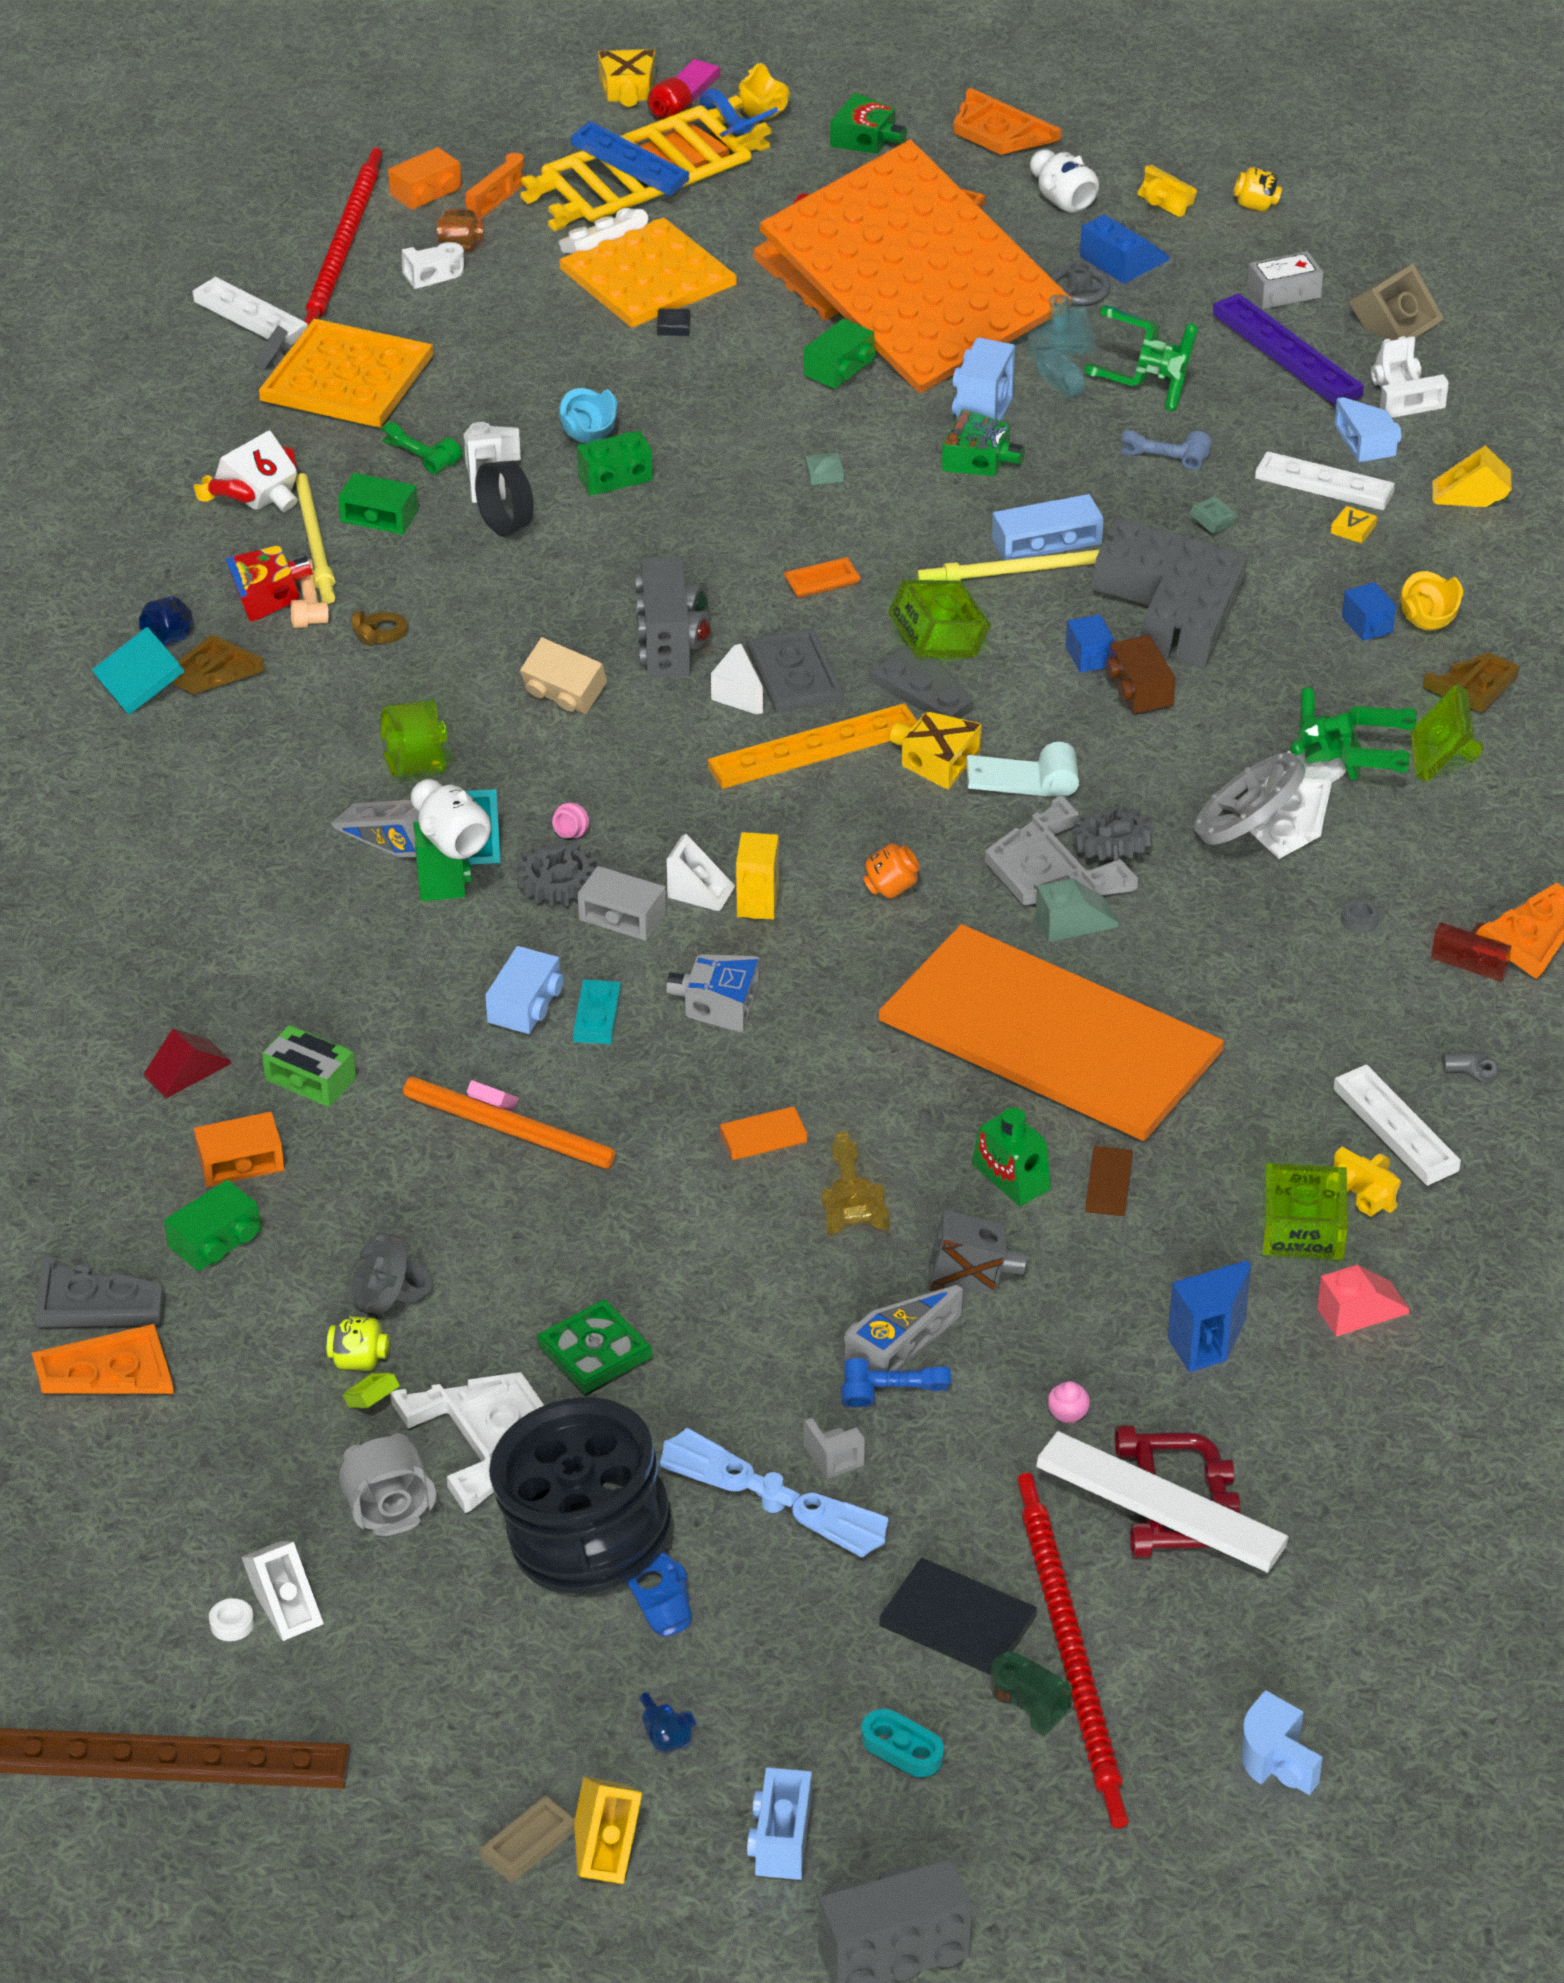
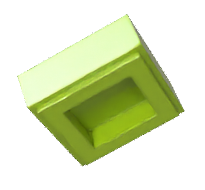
M372 1373L346 1390L342 1396L350 1408H369L400 1387L394 1374Z

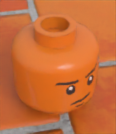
M889 843L866 859L865 869L867 874L863 876V879L868 889L874 895L880 892L886 898H895L917 883V871L921 867L909 847L906 845L900 847L897 844Z

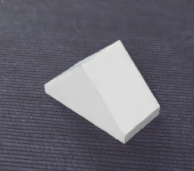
M742 644L734 645L711 673V700L753 714L763 713V686Z
M687 834L682 835L667 858L668 898L715 911L721 910L735 885Z

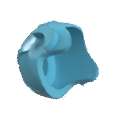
M585 388L573 389L567 392L559 407L562 429L567 435L578 442L589 443L593 440L604 439L612 431L615 424L616 409L618 407L615 396L608 389L604 390L601 394Z

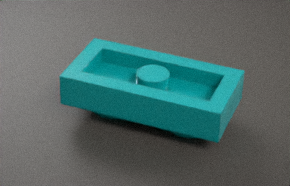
M583 979L573 1029V1042L612 1044L621 996V982Z

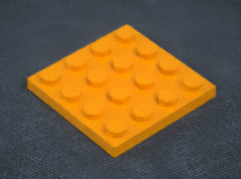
M664 217L653 220L641 229L628 230L624 236L614 240H603L597 247L590 250H579L560 259V269L631 328L657 318L658 309L660 308L679 309L737 285L736 274Z
M313 319L261 386L259 398L260 401L380 428L432 358L433 344Z

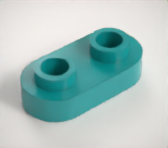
M889 1709L874 1710L864 1717L861 1725V1741L870 1753L915 1777L931 1776L940 1770L944 1758V1745L940 1737L935 1733ZM880 1735H887V1736H889L890 1738H889V1739H886V1740H883V1739L879 1738L878 1736H880ZM917 1756H924V1757H926V1758H924V1759H918V1758H915V1757H917Z

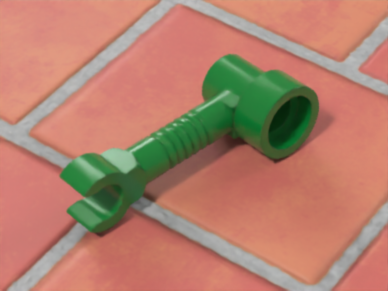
M388 421L379 428L388 434L382 439V442L389 446H401L422 457L425 469L434 475L438 474L447 465L453 466L463 457L460 446L450 437H445L435 446L429 447L406 435L405 431L393 421Z

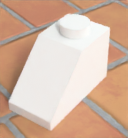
M279 1541L242 1556L254 1593L282 1641L324 1624L294 1542Z

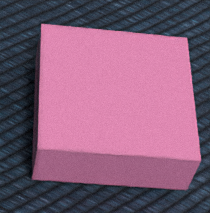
M471 1080L466 1092L470 1097L508 1111H514L519 1100L518 1097Z

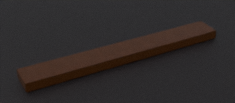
M0 1728V1773L344 1789L350 1757V1746L343 1743Z

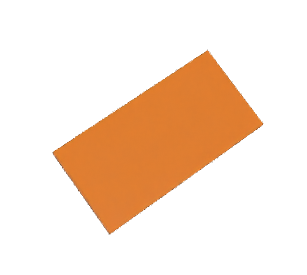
M963 924L941 944L879 1010V1020L1142 1141H1145L1224 1049V1040Z

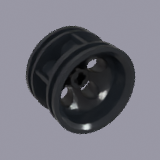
M578 1397L559 1400L539 1407L520 1418L503 1434L496 1444L489 1466L490 1481L497 1504L505 1518L506 1532L514 1559L521 1571L536 1584L563 1593H592L623 1584L642 1573L664 1550L671 1535L672 1511L665 1486L657 1474V1456L650 1431L646 1423L636 1412L618 1402L603 1398ZM608 1481L626 1483L621 1489L609 1490L603 1487ZM569 1508L583 1509L574 1512H567Z

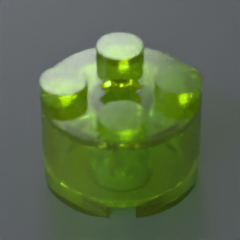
M435 700L398 703L383 707L380 714L381 740L386 739L388 751H383V755L390 775L395 777L444 771L445 758L441 750V743L447 742V730L444 721H437Z

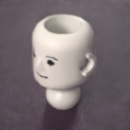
M426 779L417 783L413 788L411 802L413 807L419 811L418 822L420 829L444 855L454 859L469 858L486 844L491 831L489 816L461 787L455 785L442 786L436 780Z

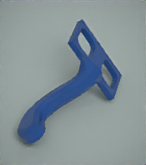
M716 88L705 90L699 98L700 105L704 106L708 111L717 108L730 126L729 129L720 133L721 138L732 133L745 134L750 131L755 123L779 111L775 107L750 119L740 118L728 99Z

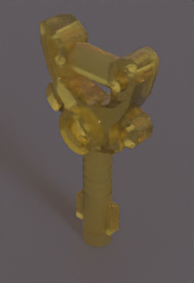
M846 1132L837 1133L834 1137L835 1143H831L833 1160L839 1161L842 1180L835 1181L832 1184V1189L827 1188L821 1192V1204L827 1207V1234L838 1233L843 1229V1224L871 1222L873 1227L889 1230L890 1214L883 1202L885 1199L884 1187L879 1184L871 1186L870 1180L857 1177L854 1158H858L856 1141H851L850 1135Z

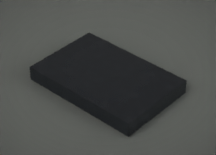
M921 1557L879 1616V1626L997 1677L1037 1617V1607Z

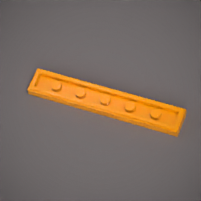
M903 703L709 758L708 769L721 789L889 742L890 733L895 723L900 722L913 727L917 719L907 705Z

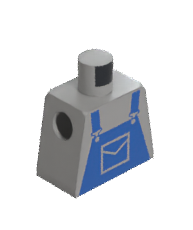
M701 954L696 957L691 974L670 971L667 980V994L685 997V1012L688 1018L744 1032L760 984L759 957Z

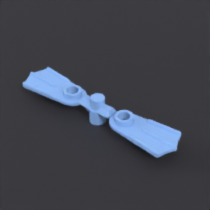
M685 1428L677 1436L664 1441L663 1454L659 1462L662 1468L728 1491H741L749 1488L762 1497L763 1509L771 1513L781 1511L785 1505L789 1507L793 1505V1516L799 1523L860 1557H864L872 1550L885 1544L886 1529L889 1521L886 1516L817 1493H808L800 1496L796 1491L783 1486V1478L780 1474L771 1472L766 1474L765 1477L754 1474V1470L748 1462L689 1428ZM731 1470H738L741 1473L734 1475L728 1472ZM808 1505H817L818 1508H817V1509H808V1508H806V1506H808Z

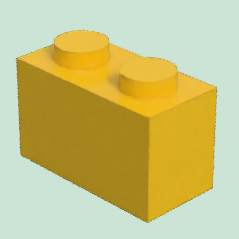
M741 832L736 860L737 917L774 920L779 892V835Z

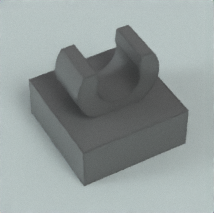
M277 325L253 364L265 370L269 362L272 361L277 367L292 348L290 344L282 343L288 331Z

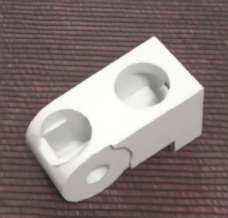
M447 242L440 244L437 248L433 247L416 251L414 247L402 249V273L414 289L459 277L464 272V249L460 244Z

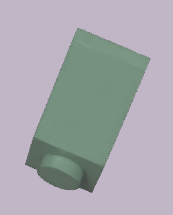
M1073 878L1037 886L1035 919L1048 942L1119 927V921L1106 898Z

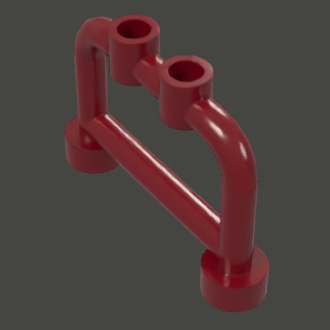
M1116 1425L1114 1434L1116 1458L1135 1459L1136 1457L1138 1468L1156 1475L1152 1450L1189 1449L1200 1452L1205 1462L1204 1475L1206 1485L1209 1486L1210 1500L1240 1514L1238 1492H1227L1226 1485H1233L1234 1483L1232 1459L1221 1460L1217 1446L1209 1438L1189 1432L1136 1434L1134 1425ZM1147 1517V1523H1131L1130 1548L1132 1558H1151L1152 1549L1210 1547L1178 1531H1165V1525Z

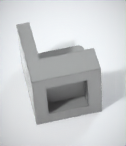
M813 1418L803 1421V1446L826 1480L864 1466L865 1438L857 1427L845 1432L842 1428H836L822 1433Z

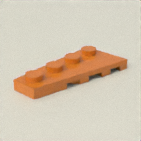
M769 240L753 249V259L775 278L780 277L785 282V287L791 292L796 291L802 297V302L809 308L814 307L819 312V317L824 321L839 313Z

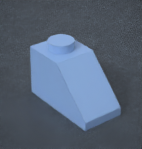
M1344 397L1337 398L1334 425L1358 462L1396 456L1397 443L1401 441V430L1398 423H1394L1386 410Z

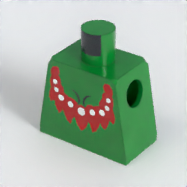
M854 93L830 121V147L877 154L887 142L903 144L907 136V128L895 124L896 110L894 107Z
M1015 1107L1008 1108L1002 1114L982 1124L978 1130L971 1162L978 1171L1019 1207L1051 1189L1047 1143L1044 1137L1026 1123V1114L1023 1110Z

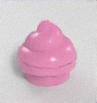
M569 802L556 809L552 824L559 836L577 839L587 832L589 817L582 806Z
M1072 1381L1060 1383L1050 1391L1048 1396L1050 1412L1056 1419L1065 1423L1079 1421L1088 1412L1090 1407V1398L1086 1390L1078 1383Z

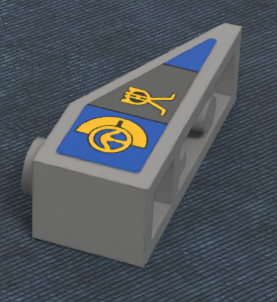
M411 800L353 803L331 823L333 828L396 857L416 858L413 822H418L419 811L413 807Z
M954 1285L871 1311L860 1322H854L846 1331L844 1336L845 1361L862 1358L869 1361V1370L900 1371L962 1315L963 1288Z

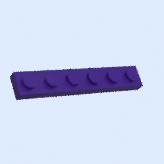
M1238 293L1214 303V316L1335 406L1337 398L1344 397L1356 400L1363 397V384Z

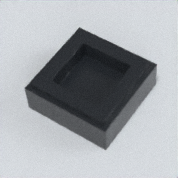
M658 309L657 336H689L690 309Z

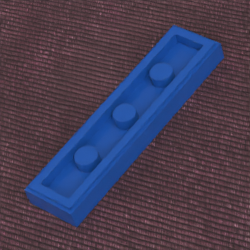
M591 121L571 136V145L669 196L673 195L689 181L688 171Z

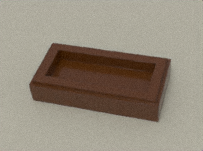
M1100 1146L1093 1147L1085 1212L1125 1216L1133 1150Z

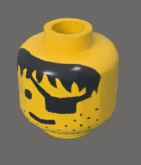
M1250 167L1246 172L1239 173L1233 195L1237 196V202L1240 206L1257 211H1267L1271 204L1277 205L1282 187L1277 186V176L1274 173Z

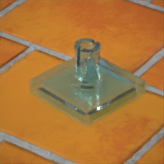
M1057 295L1051 296L1049 299V320L1025 333L1030 357L1095 353V340L1086 307L1069 308L1070 298L1066 295H1060V305L1057 303Z

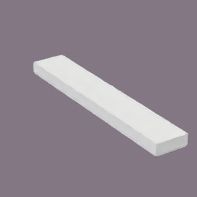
M1059 1431L1056 1432L1038 1456L1036 1467L1267 1573L1286 1548L1288 1535Z

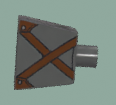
M943 1209L929 1259L928 1291H938L958 1285L963 1288V1292H994L1001 1272L1024 1274L1027 1252L1025 1250L1006 1248V1228L1002 1224Z

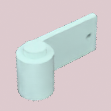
M1053 742L1048 744L1040 753L1038 762L967 755L966 757L969 789L1038 796L1062 795L1064 797L1073 794L1079 786L1076 751L1068 743Z

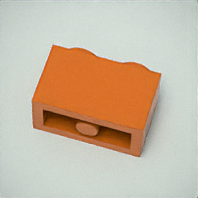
M439 147L388 169L390 195L411 210L462 188L460 162Z
M272 1112L193 1128L196 1153L206 1187L219 1185L227 1179L233 1182L285 1171L282 1144Z

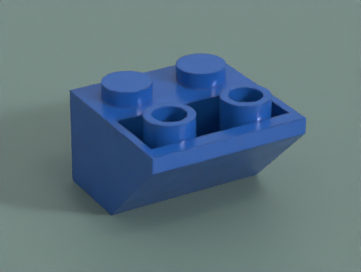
M1248 1260L1233 1265H1226L1197 1276L1186 1277L1172 1283L1168 1340L1188 1372L1227 1361L1246 1321L1251 1265Z

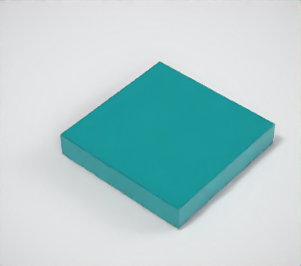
M148 627L92 669L95 676L128 715L185 672Z

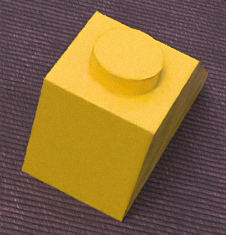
M1485 445L1432 481L1433 502L1442 505L1487 507L1495 501L1504 499L1512 490L1511 469Z
M583 1776L574 1820L578 1876L624 1884L642 1792L624 1783Z

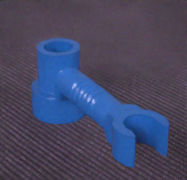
M862 1358L849 1359L844 1362L845 1383L841 1385V1402L846 1407H867L875 1403L874 1387L907 1386L920 1387L923 1390L947 1391L948 1384H951V1369L949 1367L924 1368L920 1371L869 1370L868 1360Z

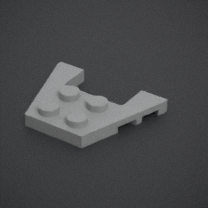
M1062 795L1052 800L1051 807L1045 812L1033 814L1032 821L1021 830L1018 828L1013 829L985 850L986 864L1023 905L1036 904L1037 886L1071 878L1099 895L1131 892L1138 888V878L1121 859L1087 871L1054 836L1056 833L1074 827V822L1079 821V813Z

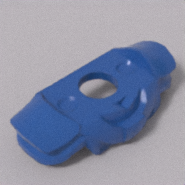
M662 1551L659 1557L646 1570L627 1581V1584L639 1604L647 1623L657 1634L662 1636L674 1635L687 1629L691 1624L692 1612L688 1603L691 1598L687 1592V1572L679 1562L676 1563L666 1552ZM655 1571L662 1575L660 1584L654 1588L644 1589L638 1585L639 1577L646 1572Z

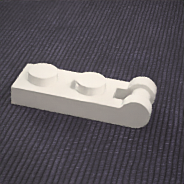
M621 208L618 210L615 218L612 216L596 220L595 226L591 228L580 227L569 231V237L559 240L561 251L569 254L579 250L587 251L597 247L603 240H614L624 236L628 230L641 229L647 224L648 215L641 209Z

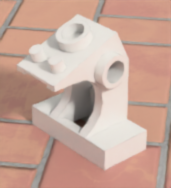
M1401 336L1397 340H1384L1375 364L1371 367L1372 381L1374 385H1379L1382 390L1380 409L1386 410L1390 417L1393 418L1446 408L1449 382L1444 375L1419 378L1421 366L1419 360L1414 358L1415 337L1406 338Z
M476 422L471 424L463 434L465 461L470 481L472 503L477 502L475 479L477 471L482 464L521 460L519 428L490 426L485 422ZM500 473V497L501 500H506L504 477Z

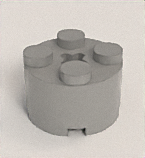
M398 1433L390 1437L373 1439L362 1445H353L343 1454L344 1462L339 1472V1484L353 1518L361 1529L364 1530L363 1527L373 1530L374 1535L378 1536L394 1535L411 1530L421 1522L419 1516L427 1507L431 1511L436 1501V1489L419 1450L409 1441L406 1435Z

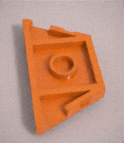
M972 88L967 89L965 102L961 103L959 114L956 115L953 122L954 134L1000 155L1061 140V128Z

